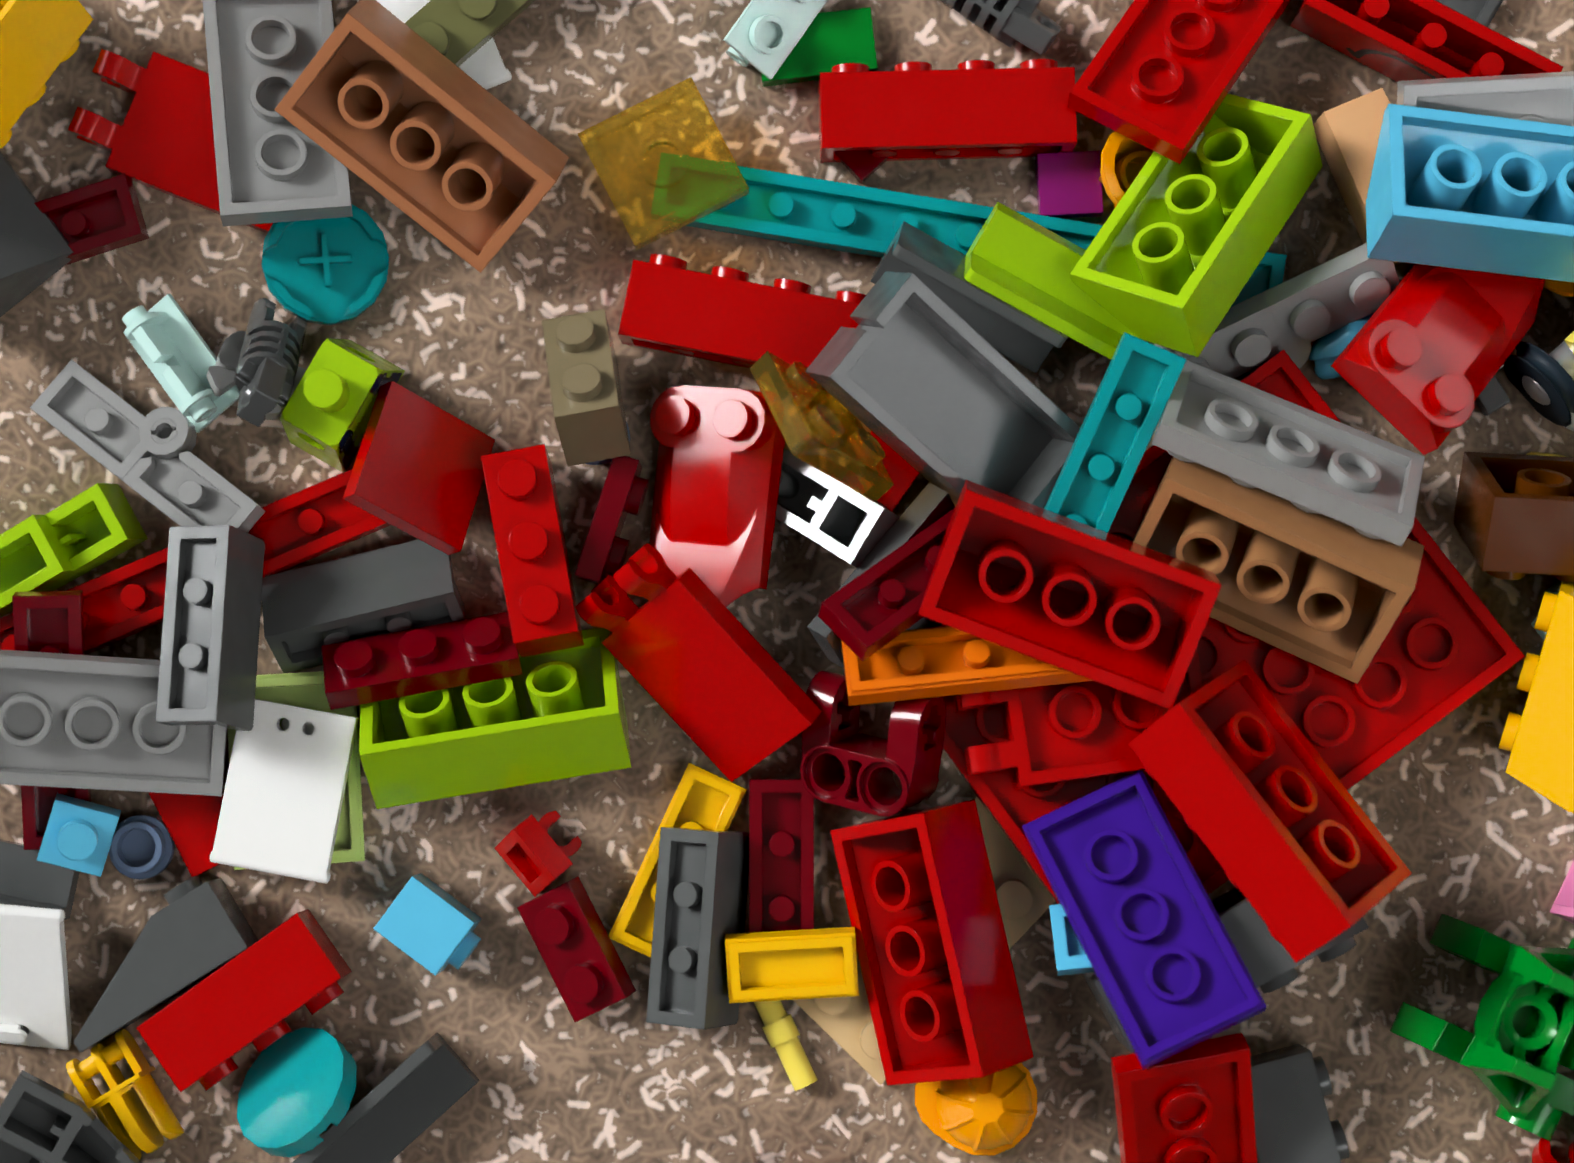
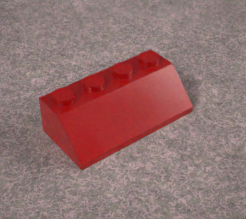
M966 480L944 535L918 615L1171 709L1222 584L1214 572Z
M1245 659L1177 703L1128 743L1141 760L1148 775L1161 786L1183 815L1188 827L1200 837L1223 867L1230 882L1243 893L1266 923L1270 934L1277 942L1282 944L1295 963H1298L1352 927L1412 874Z
M975 799L830 830L851 927H855L856 949L887 1085L982 1078L1034 1058Z

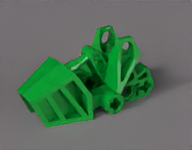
M1441 914L1429 944L1485 970L1499 974L1490 983L1491 985L1480 1001L1476 1020H1474V1034L1405 1002H1402L1390 1032L1470 1068L1500 1102L1495 1116L1551 1141L1563 1111L1574 1116V1080L1556 1072L1558 1064L1574 1071V938L1571 939L1568 948L1518 946L1482 928Z

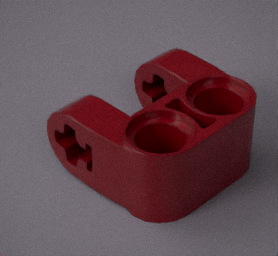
M829 671L817 673L811 680L806 694L822 712L811 726L802 731V762L800 772L801 780L806 790L814 798L822 802L887 817L929 799L936 791L939 781L938 774L944 746L946 724L944 700L941 697L895 701L890 715L887 740L858 733L861 705H848L845 675ZM838 759L842 762V765L845 769V775L841 772L839 768ZM893 771L899 776L902 790L896 785Z

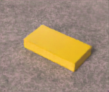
M855 927L733 933L725 935L729 1003L859 996Z

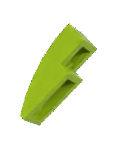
M97 483L45 515H32L0 534V617L13 611L12 596L15 592L55 591L148 539L119 484Z

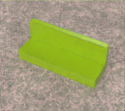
M1000 202L996 203L966 253L964 279L1110 360L1114 355L1123 332L1139 338L1073 283L1070 273L1086 251L1085 249Z

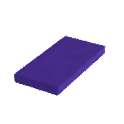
M1142 770L1127 775L1022 826L1023 832L1143 1069L1266 1011L1267 1006Z

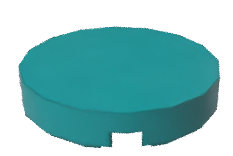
M352 204L353 217L273 223L264 239L262 270L268 290L285 311L308 323L335 325L356 319L375 304L387 282L389 254L383 232L367 212Z
M302 1027L287 1033L263 1050L247 1071L238 1094L237 1119L243 1136L271 1156L293 1157L310 1151L320 1144L324 1139L319 1135L331 1123L336 1127L339 1125L348 1112L356 1090L357 1065L352 1054L346 1050L344 1044L322 1028Z

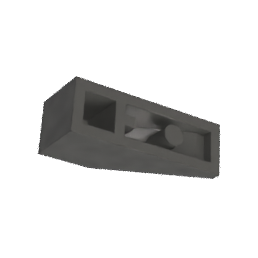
M784 448L776 518L849 564L858 567L900 516Z
M198 875L163 895L169 905L150 917L73 1041L80 1053L98 1043H102L119 1030L126 1028L190 988L258 941L257 936L221 878L202 883Z

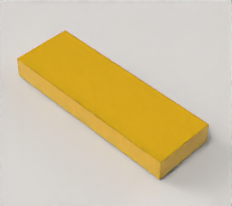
M690 762L688 763L609 933L610 939L651 958L661 827L728 831L746 793V788Z

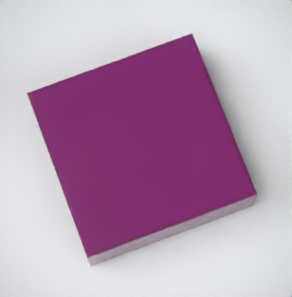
M1100 150L1037 153L1035 166L1038 215L1062 219L1102 216V184L1099 181L1101 176Z

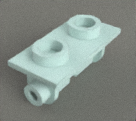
M751 0L723 39L730 46L726 53L735 62L744 67H747L750 63L766 78L772 80L827 0Z
M171 294L164 296L148 311L141 305L133 308L123 316L122 321L127 326L123 332L179 411L195 426L196 433L203 430L239 399L240 391L236 385L221 396L217 397L214 395L207 379V372L210 366H215L217 357Z

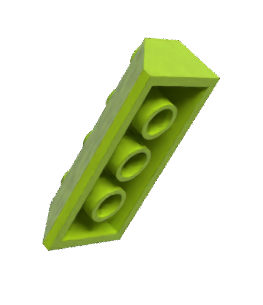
M1227 94L1181 164L1155 151L1152 153L1071 271L1070 276L1073 283L1142 340L1198 357L1323 167L1311 114Z
M605 628L582 630L584 646L526 657L520 656L523 675L361 704L359 757L376 808L382 809L632 768L628 725L618 662L612 653L601 643L611 632Z

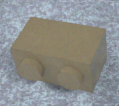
M605 309L542 320L554 419L567 466L631 455L618 364Z

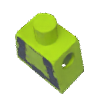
M327 338L321 344L282 411L280 420L290 443L342 473L346 472L359 451L380 386L390 381L398 384L405 370L352 340Z

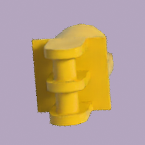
M121 1029L115 1033L116 1040L106 1047L98 1043L90 1049L91 1056L81 1062L77 1058L70 1060L66 1063V1069L86 1106L89 1109L92 1108L98 1119L140 1160L142 1156L141 1150L145 1153H152L162 1147L164 1143L163 1136L169 1140H174L184 1133V1129L151 1075V1072L156 1070L154 1065H149L129 1031ZM123 1058L127 1060L135 1074L125 1080L116 1064ZM99 1073L102 1074L110 1088L103 1095H101L92 1080V1077Z

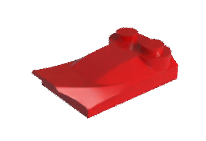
M1414 264L1333 362L1331 367L1423 455H1426L1438 449L1452 430L1460 427L1470 419L1474 410L1475 400L1535 322L1539 300L1546 279Z
M674 386L666 388L653 403L650 413V427L655 438L659 441L649 544L659 551L666 565L677 577L690 567L727 607L742 595L755 589L767 590L790 399L778 394L740 388Z

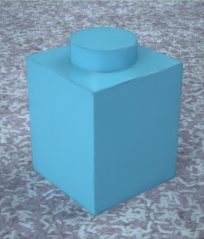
M420 873L410 878L373 929L436 976L448 964L459 970L481 941V938L473 933V930L482 918Z

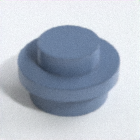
M136 815L123 820L117 825L109 849V856L115 868L123 875L133 879H147L157 876L168 867L174 855L175 843L163 821L150 815Z

